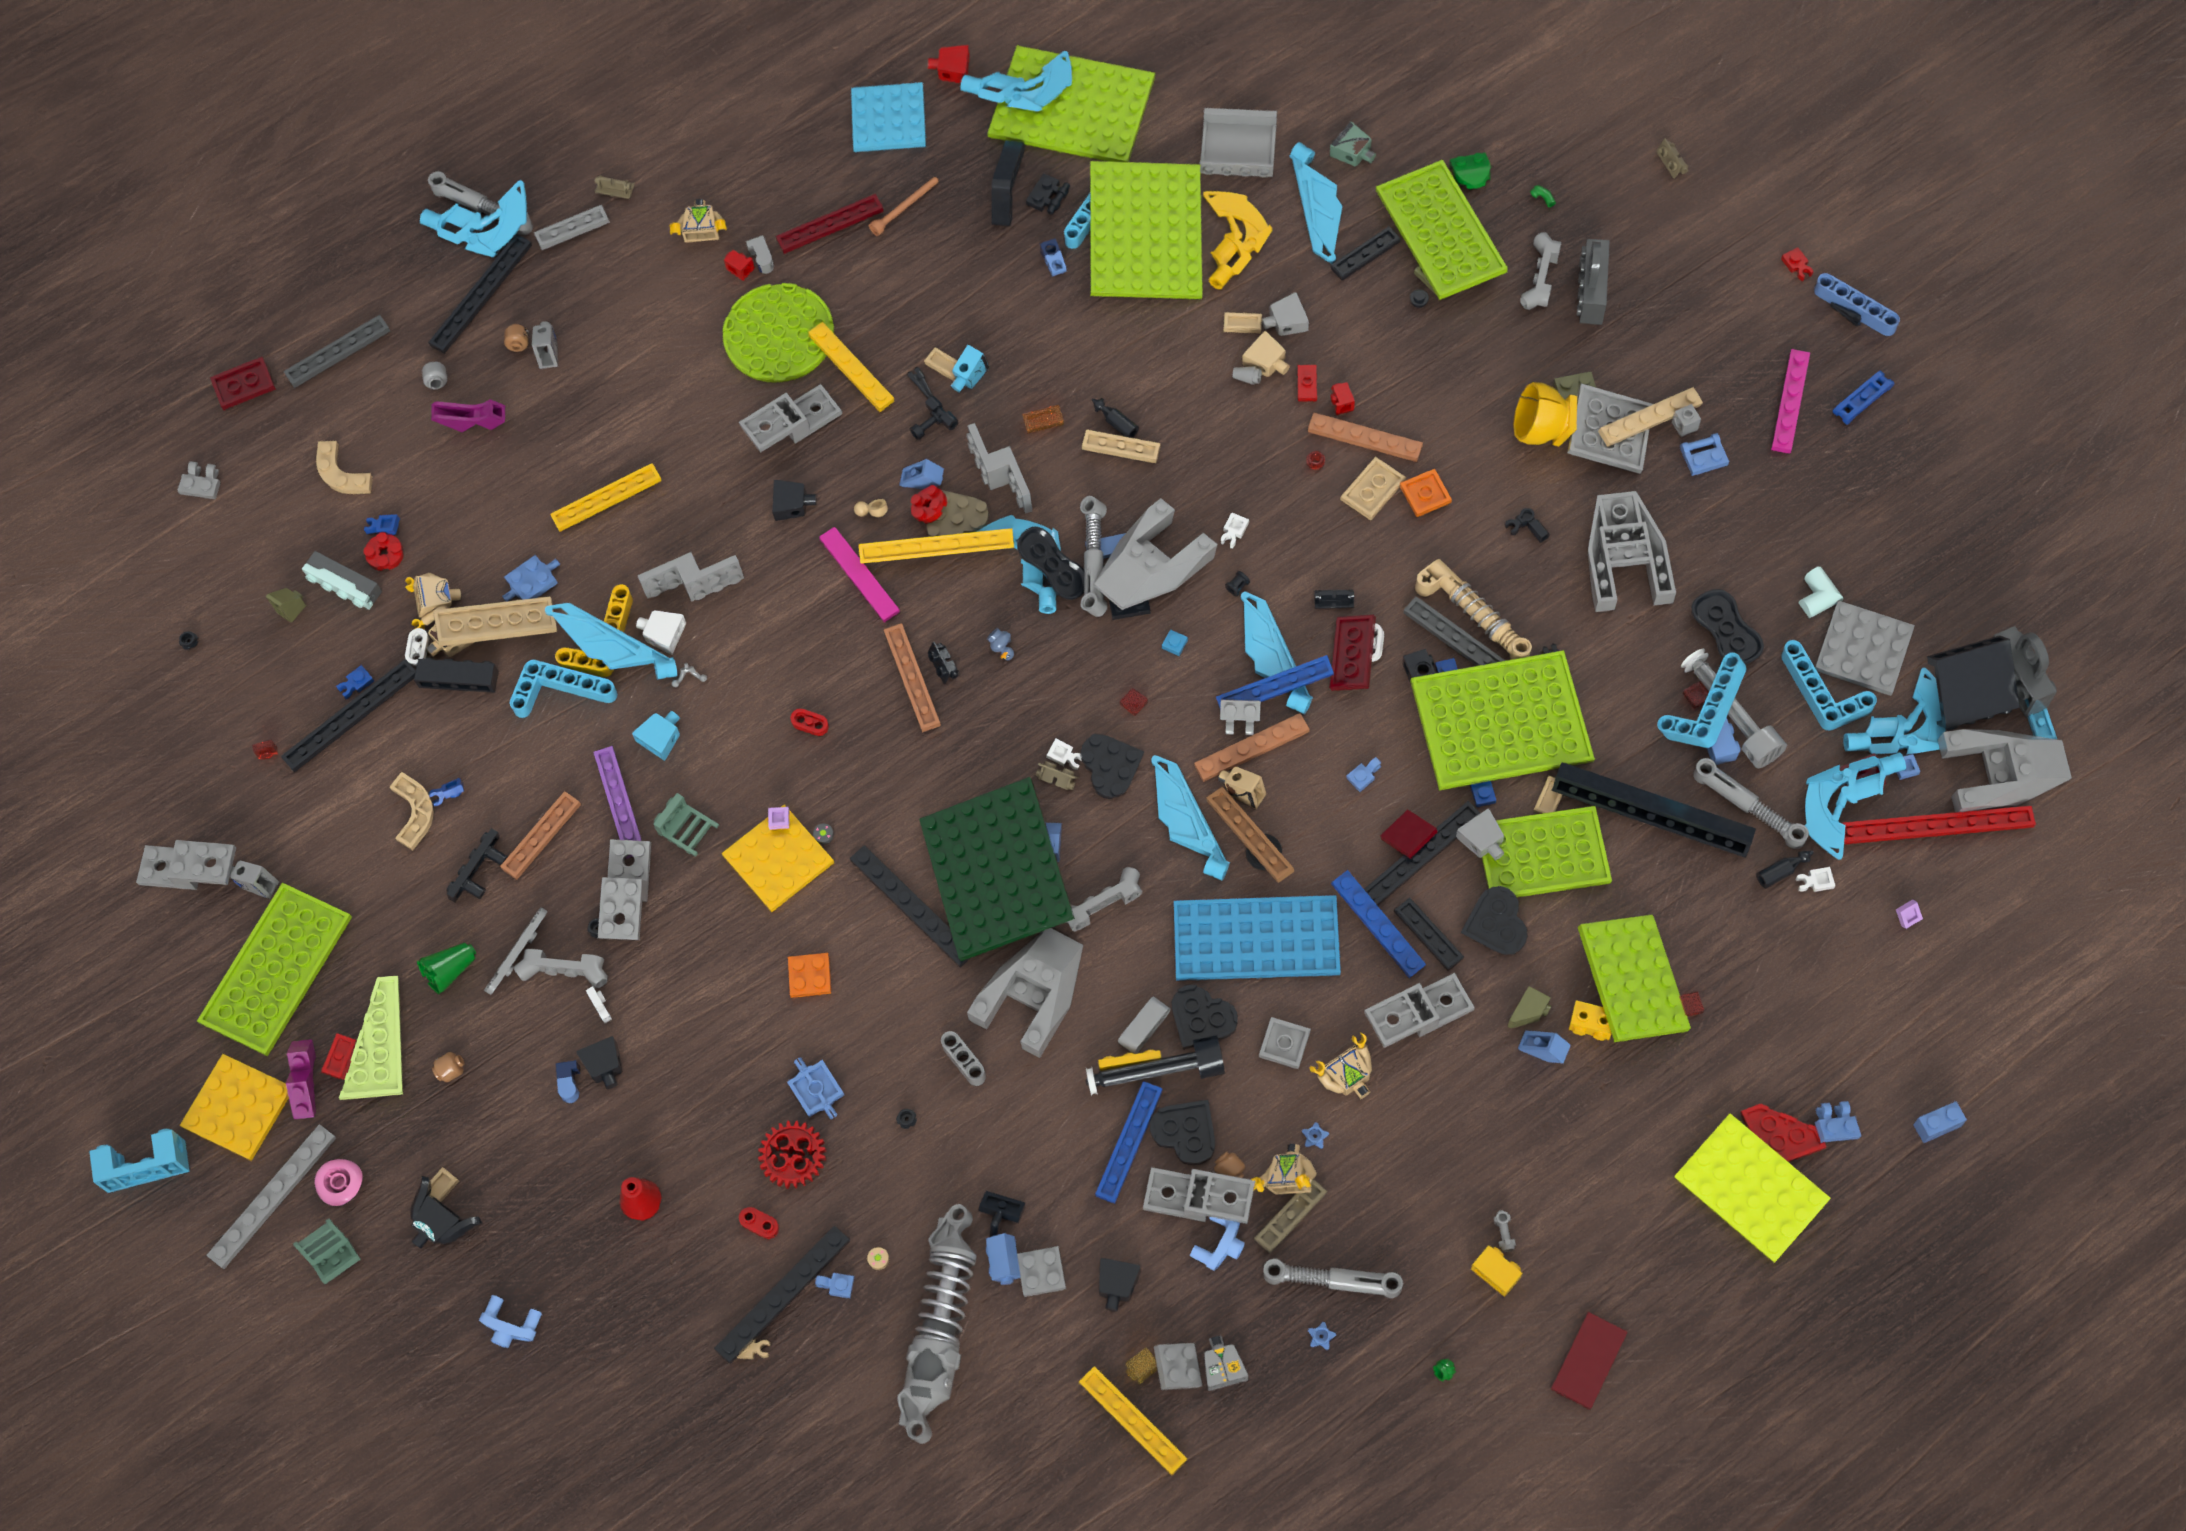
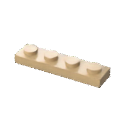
M1086 430L1082 450L1156 463L1160 451V443Z

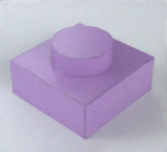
M789 807L768 808V827L770 830L790 828Z
M1913 899L1896 909L1900 924L1905 929L1923 919L1918 903Z

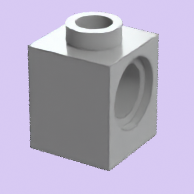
M1690 404L1675 411L1672 424L1680 437H1683L1698 430L1701 418L1693 405Z

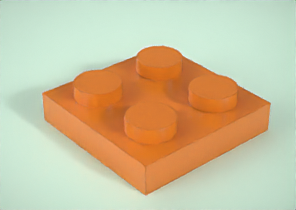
M1435 469L1400 483V488L1416 517L1452 502Z
M829 953L788 957L791 998L832 994Z

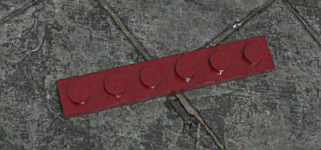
M874 194L776 236V240L783 254L882 213L884 210L877 195Z

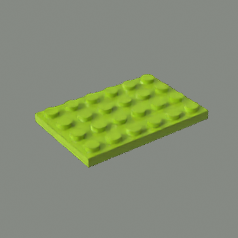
M1596 806L1496 820L1504 834L1503 842L1499 846L1505 853L1497 860H1494L1490 853L1482 857L1488 889L1498 886L1506 887L1516 897L1611 884L1612 882Z
M1653 915L1580 924L1577 927L1614 1042L1687 1032L1691 1029Z

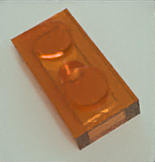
M1059 405L1022 414L1027 434L1064 425Z

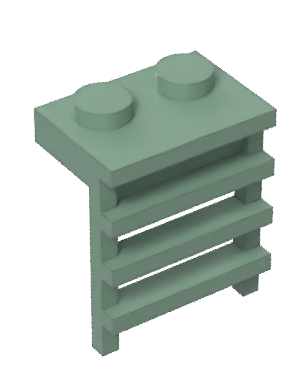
M678 793L668 800L666 808L656 816L653 824L658 835L665 837L668 841L673 842L677 847L684 849L695 857L698 853L694 851V848L711 826L716 829L719 827L718 823L687 805L684 797ZM692 814L696 815L680 839H675V836ZM701 820H704L706 822L691 843L686 846L684 844Z
M327 1219L326 1224L299 1243L296 1241L293 1244L314 1267L324 1284H327L360 1260L349 1239L345 1237L343 1232L330 1219Z

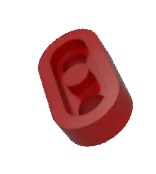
M796 709L791 714V723L798 730L815 736H822L829 729L827 719L817 713L805 709ZM799 719H804L802 723L798 722ZM818 725H822L821 729H816Z
M747 1207L739 1214V1222L745 1229L765 1239L774 1238L779 1232V1225L773 1217L753 1207ZM747 1215H753L751 1220H746ZM766 1224H771V1228L768 1230H765L764 1226Z

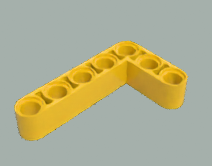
M621 584L613 588L604 618L605 623L622 632L625 631L633 602L631 593L626 585ZM560 648L555 654L558 665L563 668L597 677H608L614 671V669L610 670L607 665L600 667V665L605 664L602 660L589 658L582 650Z

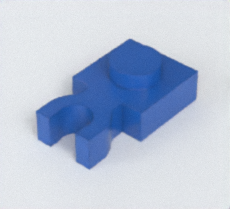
M397 514L379 515L378 520L367 518L366 522L371 526L364 527V531L367 534L384 532L396 535L400 518Z
M361 665L346 676L347 682L340 683L336 687L340 692L343 689H347L342 694L347 700L351 697L353 691L357 690L360 693L372 684L374 680Z

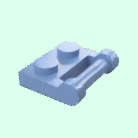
M1718 433L1695 442L1680 444L1681 452L1692 476L1728 466L1729 464ZM1713 444L1714 448L1705 450L1692 455L1690 452L1691 450H1695Z

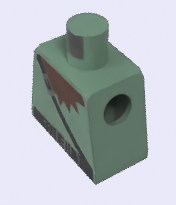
M1352 122L1345 127L1330 145L1331 157L1353 166H1357L1362 159L1372 163L1376 153L1371 151V138Z

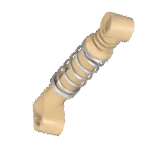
M1435 560L1419 572L1415 585L1417 594L1426 597L1442 588L1449 595L1451 602L1456 603V606L1460 605L1464 609L1463 613L1467 612L1471 616L1470 620H1475L1478 623V627H1482L1485 630V634L1490 633V640L1500 643L1507 650L1511 660L1529 657L1532 648L1530 641L1519 637L1515 631H1512L1509 621L1501 619L1500 613L1494 612L1493 606L1487 605L1485 598H1480L1478 591H1472L1471 585L1466 581H1462L1442 560Z

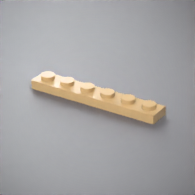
M1694 387L1603 426L1598 432L1606 446L1609 447L1672 419L1676 410L1690 404L1697 408L1702 405L1703 401Z

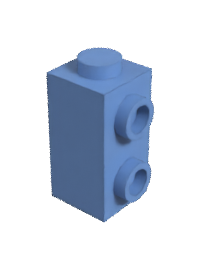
M1003 1233L986 1238V1253L989 1257V1274L992 1280L1000 1282L1001 1285L1013 1283L1014 1279L1021 1278L1015 1236Z

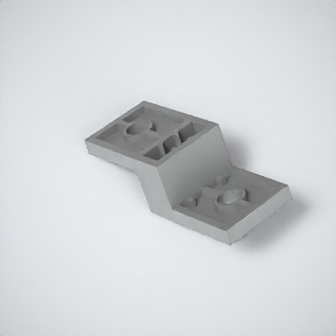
M820 384L795 401L785 393L740 421L739 424L761 453L788 435L796 444L842 415V411ZM814 406L821 407L817 412L811 411ZM763 425H770L768 430H761Z
M975 423L968 425L969 433L966 434L969 442L968 447L971 454L974 453L977 468L982 472L983 483L985 485L988 484L990 490L1009 484L1012 492L1016 493V501L1019 508L1023 507L1025 514L1032 512L1030 492L1010 446L988 454Z
M690 552L638 575L647 599L656 597L668 589H675L683 583L692 602L700 600L712 592H718L730 584H737L740 580L744 579L736 555L699 570Z
M610 839L608 878L602 877L599 939H640L642 902H647L651 857L650 841ZM628 855H632L635 859L632 866H626L625 858ZM619 913L625 916V921L621 925L615 922V917Z
M176 840L174 848L145 845L136 883L144 886L197 890L198 882L228 885L236 847L230 844ZM216 859V864L213 867H207L209 860ZM160 863H166V867L163 870L157 871V866Z
M1453 973L1425 988H1422L1421 984L1418 983L1366 1009L1364 1013L1385 1048L1416 1032L1421 1037L1474 1011L1475 1008L1457 976ZM1443 996H1448L1451 998L1452 1003L1444 1005L1440 999ZM1394 1015L1399 1021L1397 1024L1392 1025L1388 1023L1387 1018Z
M1151 1167L1143 1210L1203 1222L1206 1221V1216L1247 1224L1255 1181L1192 1169L1191 1175ZM1163 1189H1173V1196L1169 1198L1162 1195ZM1232 1193L1236 1196V1201L1227 1203L1224 1200V1196Z

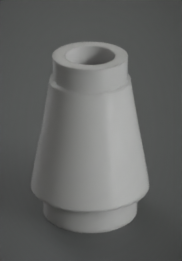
M1257 366L1235 367L1233 370L1234 379L1255 385V383L1259 384L1261 381L1262 370L1257 368Z

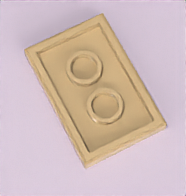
M1375 457L1342 494L1340 500L1369 520H1372L1400 488V483L1406 481V477Z

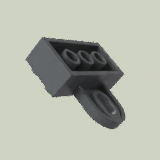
M1587 239L1586 245L1582 246L1578 283L1580 284L1577 294L1579 303L1577 304L1576 316H1580L1579 323L1599 325L1603 323L1607 303L1610 240Z
M2015 626L1995 634L1993 637L2000 635L2010 639L2019 707L2027 718L2031 714L2034 715L2048 708L2057 690L2054 682L2046 675L2049 657L2041 639L2032 632L2023 635ZM2027 698L2030 704L2029 707H2027V704L2025 702V699Z

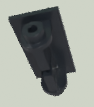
M1314 590L1315 609L1354 608L1353 590Z
M932 642L928 650V658L934 664L938 677L941 678L943 684H946L949 677L952 679L957 678L959 671L953 660L946 662V660L951 658L946 646L942 645V643L936 645L935 642Z

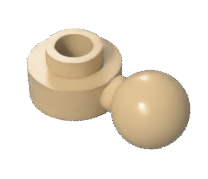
M884 499L874 500L869 505L860 501L854 506L855 514L860 517L867 515L868 512H870L871 516L882 517L888 511V506Z

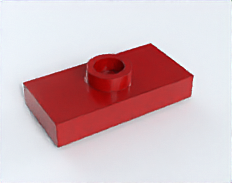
M1298 365V401H1317L1316 365Z

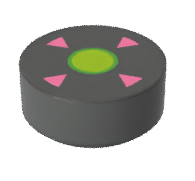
M822 823L814 828L813 836L819 844L825 845L833 840L834 832L830 825Z

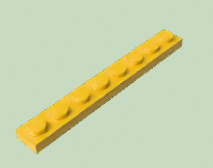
M1009 528L859 544L860 562L871 563L1014 548L1013 530Z

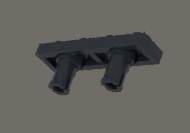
M491 828L489 832H485L482 835L479 847L472 850L469 855L470 860L466 865L461 866L458 871L459 876L455 882L452 881L448 885L446 891L449 900L456 903L464 891L478 899L482 898L486 889L471 881L486 858L499 865H502L508 858L507 855L494 848V845L500 838L496 830Z

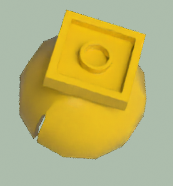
M1533 382L1526 386L1521 394L1524 397L1519 398L1515 410L1513 423L1515 437L1519 441L1531 445H1541L1552 440V445L1559 447L1577 430V396L1569 395L1566 399H1563L1555 388L1539 382Z

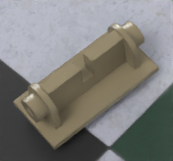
M1665 138L1656 152L1673 179H1675L1680 172L1685 174L1688 171V165L1682 157L1678 158L1680 154L1675 148L1674 143L1667 141Z
M600 175L595 178V184H597L595 193L630 199L635 183H631L628 180L621 181L605 178Z
M1045 761V764L1038 763V765L1042 766V769H1038L1036 772L1039 780L1052 784L1054 777H1056V786L1066 790L1074 789L1075 782H1073V779H1079V777L1074 775V771L1064 768L1063 771L1056 768V764Z

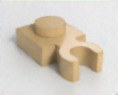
M755 1339L737 1358L754 1359V1353L762 1358H767L769 1354L762 1352L761 1348L763 1346H770L771 1343L767 1340H761L756 1343Z

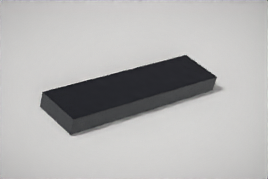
M1387 227L1331 264V269L1343 281L1400 243L1401 238L1390 227Z
M1410 897L1394 909V913L1447 971L1464 959V956Z

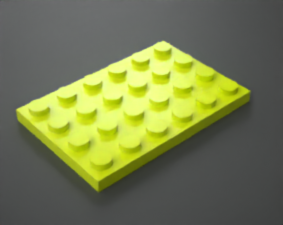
M1731 1114L1724 1119L1674 1176L1675 1179L1774 1263L1831 1199Z

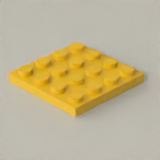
M790 810V828L770 830L767 817L722 853V856L771 912L834 864V860Z
M222 1054L179 1126L252 1161L289 1099L286 1084Z

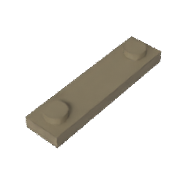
M1313 1179L1311 1181V1192L1296 1193L1254 1240L1271 1254L1327 1194V1191Z

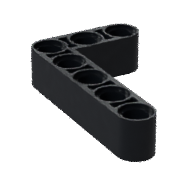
M1006 140L992 179V225L1011 226L1013 186L1024 156V141Z

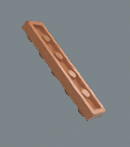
M564 791L500 866L501 869L517 880L580 807L581 803Z

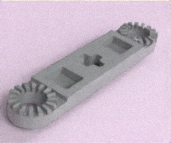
M542 907L538 909L536 915H534L489 981V984L485 987L484 991L491 995L505 975L508 977L514 969L513 962L526 943H531L536 937L537 933L535 930L548 912Z

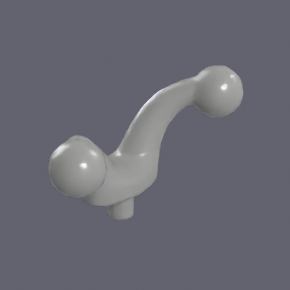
M684 663L685 667L680 669V676L677 680L672 681V686L678 687L686 672H690L702 682L707 680V676L705 674L700 675L693 666H688V663Z

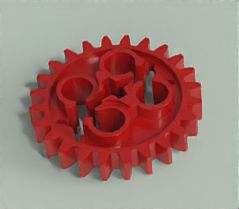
M787 1121L786 1127L779 1123V1130L772 1127L773 1134L766 1133L765 1135L768 1140L761 1141L764 1148L758 1149L759 1153L763 1154L758 1157L759 1162H764L760 1165V1168L762 1170L767 1169L764 1175L766 1177L771 1175L770 1181L773 1183L777 1180L779 1187L785 1182L787 1189L791 1183H793L796 1189L798 1182H801L803 1186H806V1179L813 1182L812 1175L819 1176L817 1168H824L820 1161L826 1160V1157L822 1155V1153L826 1152V1148L821 1147L824 1141L819 1139V1132L814 1133L815 1129L813 1126L807 1130L805 1122L800 1127L798 1121L795 1122L794 1126ZM786 1139L789 1142L787 1146L781 1147L782 1153H780V1157L782 1160H785V1164L782 1167H776L775 1164L778 1159L775 1154L771 1155L772 1149L770 1145L776 1151H780L779 1143ZM803 1142H809V1146L806 1148V1150L810 1155L813 1154L814 1151H816L812 1156L815 1164H813L808 1158H805V1167L801 1170L796 1169V1165L800 1162H804L802 1156H805L803 1149H800L799 1146ZM792 1151H795L796 1154L790 1158L789 1155L792 1154Z

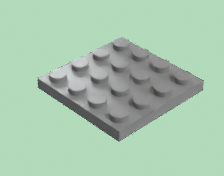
M1581 384L1577 394V430L1570 436L1567 453L1640 474L1643 471L1649 429L1609 447L1606 446L1598 430L1653 404Z
M1838 600L1815 669L1817 672L1891 696L1915 625Z

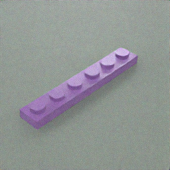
M613 746L595 751L594 756L620 840L642 841Z

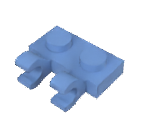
M1848 1101L1840 1102V1106H1834V1111L1838 1118H1831L1832 1107L1830 1103H1823L1821 1107L1816 1108L1819 1120L1815 1122L1821 1142L1853 1140L1861 1137L1856 1117H1850V1104Z

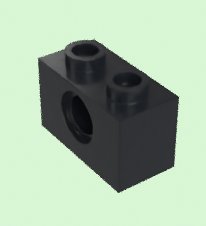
M1426 649L1403 656L1402 665L1409 681L1413 677L1424 676L1418 673L1419 671H1426L1427 674L1425 675L1439 673L1438 671L1435 672L1433 657L1431 654L1428 655Z

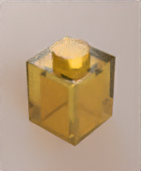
M1145 1347L1126 1362L1127 1370L1125 1372L1132 1381L1137 1380L1140 1384L1158 1370L1156 1359Z

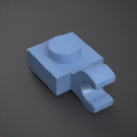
M1375 757L1366 767L1361 763L1346 775V778L1361 792L1375 780L1372 774L1381 768V762Z
M833 1273L832 1279L817 1276L815 1284L816 1287L830 1289L829 1295L851 1298L854 1276Z

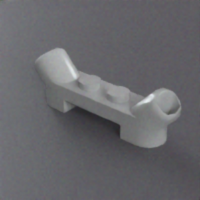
M1546 232L1539 233L1533 242L1542 258L1538 259L1536 268L1540 269L1539 274L1535 273L1533 284L1536 286L1523 293L1520 298L1522 306L1527 310H1531L1536 306L1547 307L1552 285L1545 284L1549 263L1557 264L1561 242L1552 240Z
M1131 867L1124 868L1119 884L1113 887H1106L1101 891V894L1095 897H1088L1079 906L1071 905L1075 919L1065 923L1069 924L1072 931L1081 930L1090 925L1089 916L1121 898L1125 905L1138 898L1143 892L1138 885L1140 877L1138 870Z
M526 949L523 960L514 966V971L522 981H527L539 971L545 972L548 975L560 973L568 977L585 976L594 988L602 987L608 980V975L602 969L604 959L596 955L582 954L580 962L549 959L543 950Z

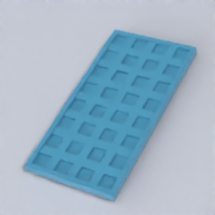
M1336 895L1174 901L1176 981L1340 975L1341 973Z

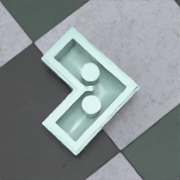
M1816 567L1806 574L1804 580L1813 593L1801 599L1799 605L1809 618L1836 605L1838 600L1843 601V596L1822 567Z

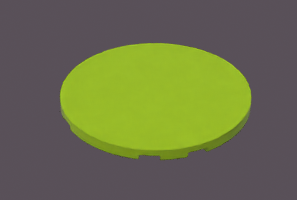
M790 283L779 285L767 284L749 291L732 306V310L725 319L723 343L729 359L745 375L764 382H786L810 373L820 365L827 355L808 336V332L823 322L834 333L832 316L825 302L811 290Z

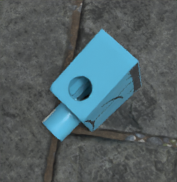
M967 345L952 370L956 378L951 384L954 390L960 392L964 386L972 389L988 370L989 365L982 352Z

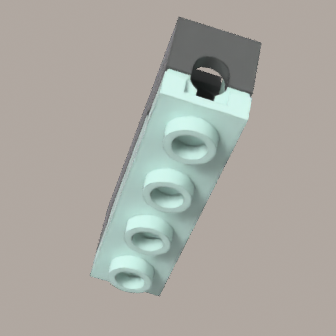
M314 551L302 568L308 581L313 584L316 582L321 584L322 588L329 592L331 590L336 592L344 600L350 599L359 608L365 607L370 610L382 593L376 582Z

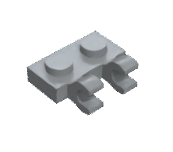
M190 461L188 475L182 474L177 490L179 494L216 499L221 483L216 479L219 469H215L216 465L208 464L206 467V477H199L201 467L197 466V462Z
M1221 699L1220 720H1226V734L1234 735V720L1246 721L1245 735H1253L1254 721H1260L1261 700Z

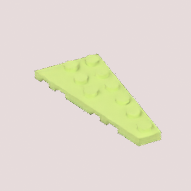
M398 976L377 977L369 1008L365 1014L362 1030H360L351 1058V1064L345 1077V1083L339 1096L340 1100L403 1094Z

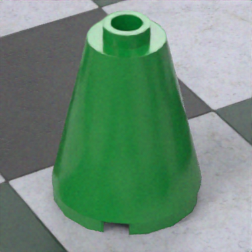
M462 943L420 958L417 961V966L422 976H426L429 982L427 984L435 993L440 994L475 960L474 955L476 951L471 944Z

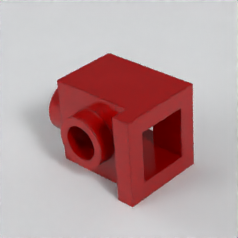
M732 250V252L725 256L724 263L726 269L742 281L755 269L753 259L751 257L747 258L743 253Z
M1348 383L1334 384L1331 387L1333 392L1330 398L1332 404L1335 405L1336 416L1353 411L1355 400Z

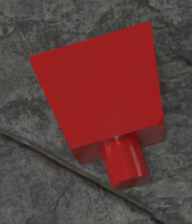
M962 45L939 49V58L928 59V69H938L940 80L961 83L963 76L968 75L969 46Z

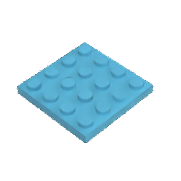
M923 82L851 88L854 152L926 147Z

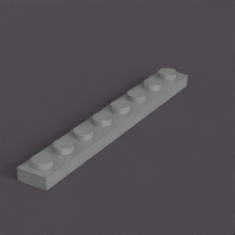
M319 1124L206 1256L225 1269L336 1140V1137Z

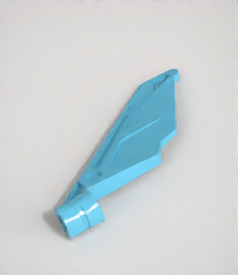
M1298 142L1292 149L1289 157L1293 161L1312 249L1318 256L1329 263H1334L1336 261L1334 251L1342 212V205L1336 197L1337 185L1308 166L1315 156V151ZM1323 245L1331 256H1326L1322 253Z
M1242 592L1245 652L1254 661L1255 673L1267 678L1296 667L1267 602L1248 592ZM1250 598L1256 601L1257 609L1247 599ZM1306 686L1292 690L1286 706L1306 714L1313 697L1309 695Z
M563 603L545 607V613L554 617L589 658L602 660L610 670L654 663L657 680L665 679L666 677H677V668L673 657L665 656L575 605ZM560 608H561L566 614L557 613V612H552V611H553V609H560Z
M1154 755L1151 762L1155 766L1158 816L1168 827L1170 840L1208 856L1209 858L1203 873L1222 881L1228 871L1230 862L1226 861L1180 768L1176 763ZM1159 762L1167 764L1168 773L1158 764Z

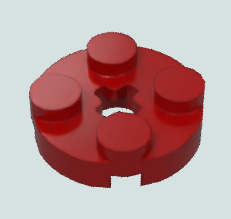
M930 485L918 494L913 495L911 498V513L913 517L919 522L923 521L924 523H931L937 520L943 513L941 511L943 506H947L945 493L935 485Z
M384 532L373 537L363 551L368 564L378 571L394 569L401 563L404 555L403 546L399 539ZM387 549V555H380L382 550Z

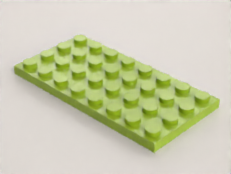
M1443 160L1376 186L1377 194L1439 300L1508 272L1506 264Z
M282 883L197 1022L268 1056L352 916Z

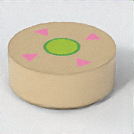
M876 1247L868 1253L867 1260L873 1269L881 1270L888 1265L889 1255L885 1249Z

